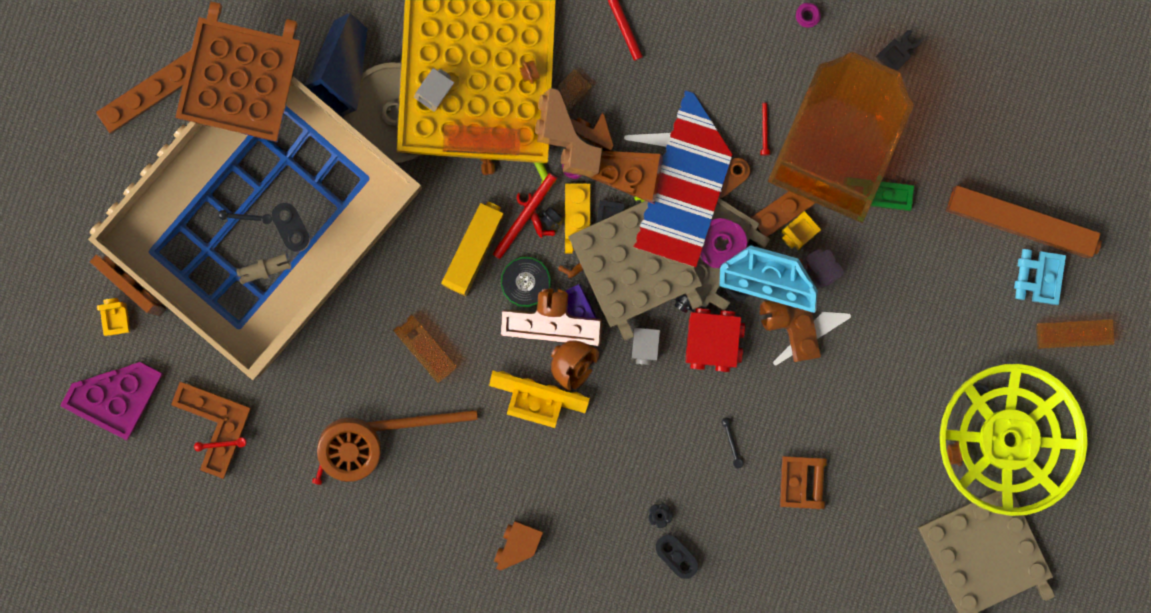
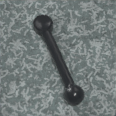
M221 210L218 213V217L221 220L233 218L262 221L264 224L272 222V217L269 214L255 216L228 213L226 210Z
M726 417L722 419L721 424L727 432L734 457L733 466L738 469L743 466V462L738 457L730 428L731 420Z

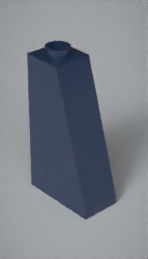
M351 13L334 20L305 84V87L340 117L352 113L358 108L367 38V28Z

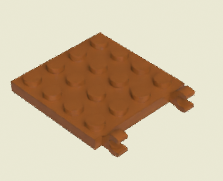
M211 1L207 19L201 17L198 19L175 118L278 142L301 41L294 39L298 23L297 21L286 19L283 36L218 22L223 6L221 3Z

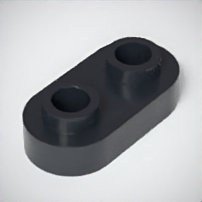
M280 203L275 206L272 211V220L285 246L294 252L305 250L310 243V236L296 208L289 203ZM282 211L289 212L287 220H281L280 213ZM294 234H299L301 236V241L299 243L292 242V236Z
M663 535L657 540L655 544L656 553L678 577L688 579L696 574L698 570L697 560L673 535ZM667 542L673 546L669 552L663 550V545ZM688 561L690 564L689 569L682 570L680 568L681 562Z

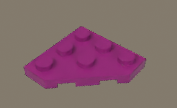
M138 362L121 369L71 384L60 406L129 441L163 373L142 362Z

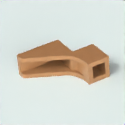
M548 89L540 96L538 103L541 117L537 120L535 126V134H538L537 142L566 147L561 155V164H564L563 172L593 177L599 173L602 148L588 145L577 136L560 92L556 89Z

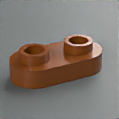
M734 158L730 160L723 188L719 195L720 199L724 198L748 178L750 167L744 159ZM733 167H741L742 173L740 175L734 174Z

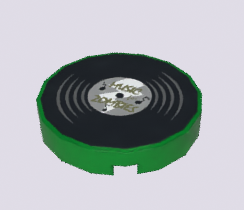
M521 257L513 260L505 267L501 275V287L504 295L510 302L518 306L530 307L538 304V293L540 291L550 289V276L547 268L540 261L530 257Z

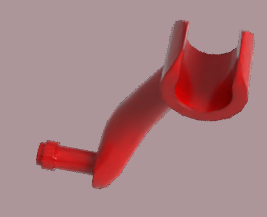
M518 193L516 197L518 204L525 207L531 199V194H528L529 200L523 203L519 200L520 193ZM534 211L530 218L540 238L542 236H555L554 230L542 231V223L538 214Z

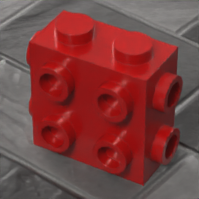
M696 308L695 313L691 312L689 314L685 363L690 364V369L705 370V366L709 365L716 366L715 371L730 372L731 368H736L737 363L742 362L743 348H738L739 338H744L745 323H741V317H735L736 312L721 311L720 315L710 314V309Z

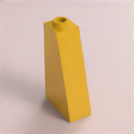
M487 202L486 205L480 203L441 284L444 287L467 297L503 219L504 214L499 212L501 207L491 202Z

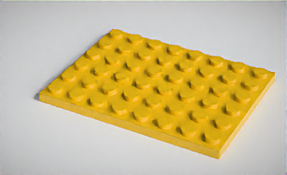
M405 0L396 153L547 163L549 144L537 142L538 134H535V126L537 120L541 117V110L538 109L540 96L552 86L555 0ZM524 60L525 62L533 60L540 79L533 81L534 84H531L529 81L524 82L519 68L523 67L522 62ZM433 68L437 71L439 69L445 71L451 76V81L454 82L452 88L435 112L414 98L416 91Z

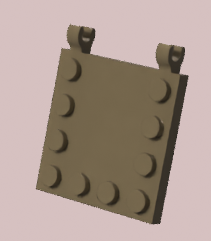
M995 491L980 498L982 501L992 505L1003 507L1001 491ZM1012 492L1013 508L1020 507ZM971 502L918 527L957 613H978L1035 585L1042 600L1047 601L1055 597L1046 581L1053 578L1024 515L1009 516L997 514L980 508Z

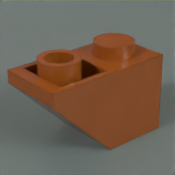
M516 520L513 525L508 524L503 538L507 539L504 549L499 547L494 562L498 563L496 569L503 570L533 557L543 531Z

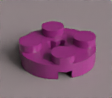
M723 218L711 220L700 254L702 261L711 268L720 269L723 263L746 249L747 238L744 230L740 225L731 220ZM718 237H721L722 240H728L729 244L726 245V250L716 249L715 244Z

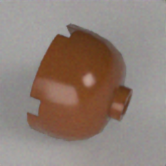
M568 341L556 346L551 354V372L555 380L569 391H571V387L573 389L579 388L593 371L588 369L592 361L595 363L598 361V349L580 341Z

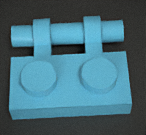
M1022 249L1021 259H1018L1017 265L1020 267L1018 281H1015L1014 289H1016L1015 299L1025 300L1026 291H1033L1032 302L1059 305L1066 255L1041 251L1039 252L1038 261L1031 260L1032 250ZM1030 268L1037 269L1035 283L1028 282Z

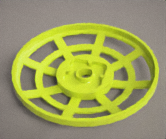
M1003 364L976 373L954 393L946 407L941 422L940 451L943 464L950 479L968 500L980 508L993 513L1009 516L1028 515L1052 506L1073 487L1081 473L1086 458L1087 429L1078 402L1060 380L1048 372L1033 366ZM1011 372L1008 387L993 389L980 396L973 386L978 380L989 375ZM1021 373L1041 379L1050 385L1056 393L1044 401L1033 392L1019 388ZM965 392L973 404L964 415L960 431L947 430L952 409L960 396ZM1007 395L1005 410L993 413L985 403L994 397ZM1017 396L1030 400L1038 407L1029 415L1016 410ZM1063 400L1073 417L1076 440L1061 439L1059 423L1054 412L1051 410ZM978 410L986 421L980 432H969L967 430L970 420ZM1044 415L1050 424L1052 438L1040 437L1036 422ZM1009 432L1016 439L1012 447L1007 446L1004 441L1006 434ZM946 440L959 441L963 461L969 470L960 480L950 464ZM967 442L980 443L984 456L975 464H973L969 456ZM1040 447L1052 448L1049 459L1041 470L1033 460L1037 456ZM1060 449L1075 450V457L1071 469L1058 487L1048 475L1058 460ZM990 463L1002 469V484L991 481L981 472ZM1025 467L1034 476L1024 483L1012 485V470ZM976 478L985 486L1001 491L1003 507L982 501L973 495L967 487ZM1040 483L1050 493L1049 496L1037 503L1013 508L1012 492L1025 491Z

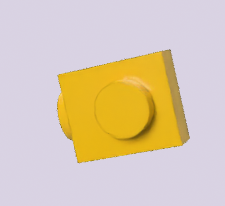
M804 211L781 231L784 234L782 239L791 249L795 247L799 250L821 229Z
M118 298L103 300V305H97V309L101 313L104 336L131 333L127 304L125 302H119Z

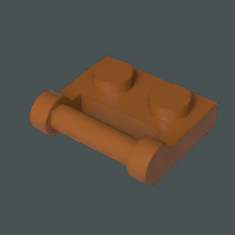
M782 456L779 507L825 509L823 485L824 466H827V459ZM808 465L814 466L813 501L806 500Z

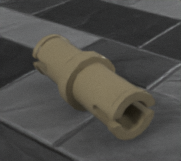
M287 253L267 260L262 258L258 260V263L238 268L237 275L238 277L241 276V279H239L240 283L243 285L262 277L267 279L270 278L271 274L291 269L290 260L287 261Z

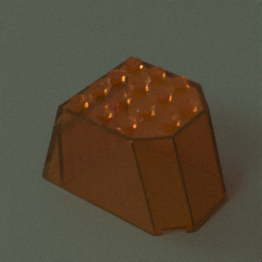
M850 52L840 58L819 64L767 182L863 223L914 107L902 81L901 73L855 52Z

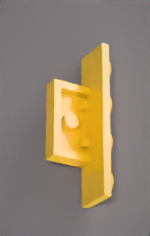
M492 371L489 384L491 387L513 393L507 415L553 428L556 426L561 407L586 413L590 399L578 392H566L556 386L538 384L529 378H517L504 371Z

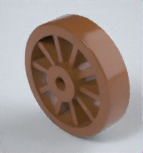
M341 418L330 423L321 433L317 447L318 461L323 470L329 476L345 482L358 481L370 475L379 462L381 452L380 439L376 431L368 423L357 418ZM347 432V437L344 438L341 434ZM351 433L357 434V436L353 438L351 437ZM336 437L339 442H335L332 440ZM364 438L365 441L359 443V440ZM329 447L334 448V449H337V450H334V451H330V452H329ZM369 447V452L361 450ZM340 456V458L336 461L335 464H333L330 460L331 458ZM359 457L367 459L365 464H363ZM343 461L347 462V471L338 468ZM354 461L359 468L351 471V462Z

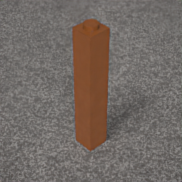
M960 186L953 188L946 208V212L1087 259L1093 257L1094 254H1098L1102 243L1099 240L1101 234L1099 232Z

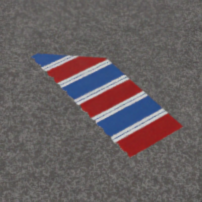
M685 91V97L682 99L681 108L677 113L678 119L674 122V130L671 132L670 141L666 146L667 152L663 155L655 205L648 202V208L644 212V220L640 224V231L636 237L637 242L633 247L696 267L732 153L695 94Z

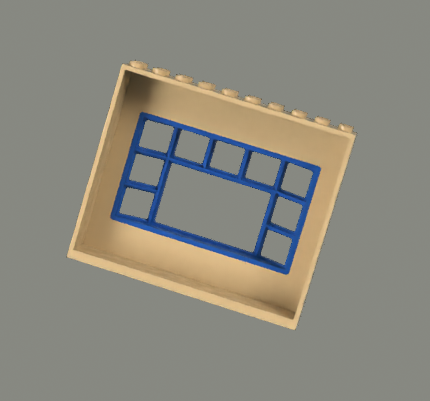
M294 76L284 113L299 125L303 132L288 152L281 150L271 140L189 122L187 126L183 124L175 132L174 137L176 139L170 146L165 144L157 153L159 157L153 165L149 163L140 173L142 178L137 184L131 183L123 193L125 195L124 199L120 203L115 202L108 209L106 214L109 216L104 222L101 223L99 221L89 232L91 237L88 239L252 380H258L422 190L419 183ZM309 136L313 137L332 154L315 177L293 160V157ZM258 141L262 142L280 158L277 165L261 183L257 182L239 166L240 161ZM338 160L360 178L359 183L344 201H341L322 185L323 179ZM288 165L337 207V210L310 240L308 247L301 251L290 263L291 269L284 270L266 292H263L251 281L243 284L259 300L238 320L223 308L217 300L236 281L240 282L241 276L238 277L237 269L217 253L215 248L240 219L227 218L226 224L209 243L203 241L186 224L205 202H209L218 211L226 210L228 213H232L213 197L214 191L232 171L254 188L252 194L235 212V214H245ZM179 232L186 235L202 250L182 271L160 254V251ZM208 256L230 273V276L212 295H208L188 277Z

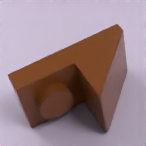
M603 113L594 130L590 128V123L581 118H577L576 121L570 119L578 137L605 151H612L613 143Z

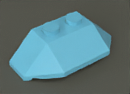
M750 245L720 267L719 286L813 313L816 311L818 290L798 258Z

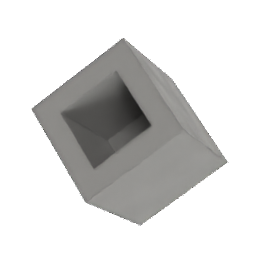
M433 68L416 91L414 98L435 112L452 88L454 82L451 81V76L441 69L437 71Z
M634 328L631 359H637L636 364L651 365L652 360L657 361L660 330Z

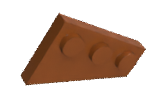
M601 151L599 173L589 178L655 205L663 157L661 154Z

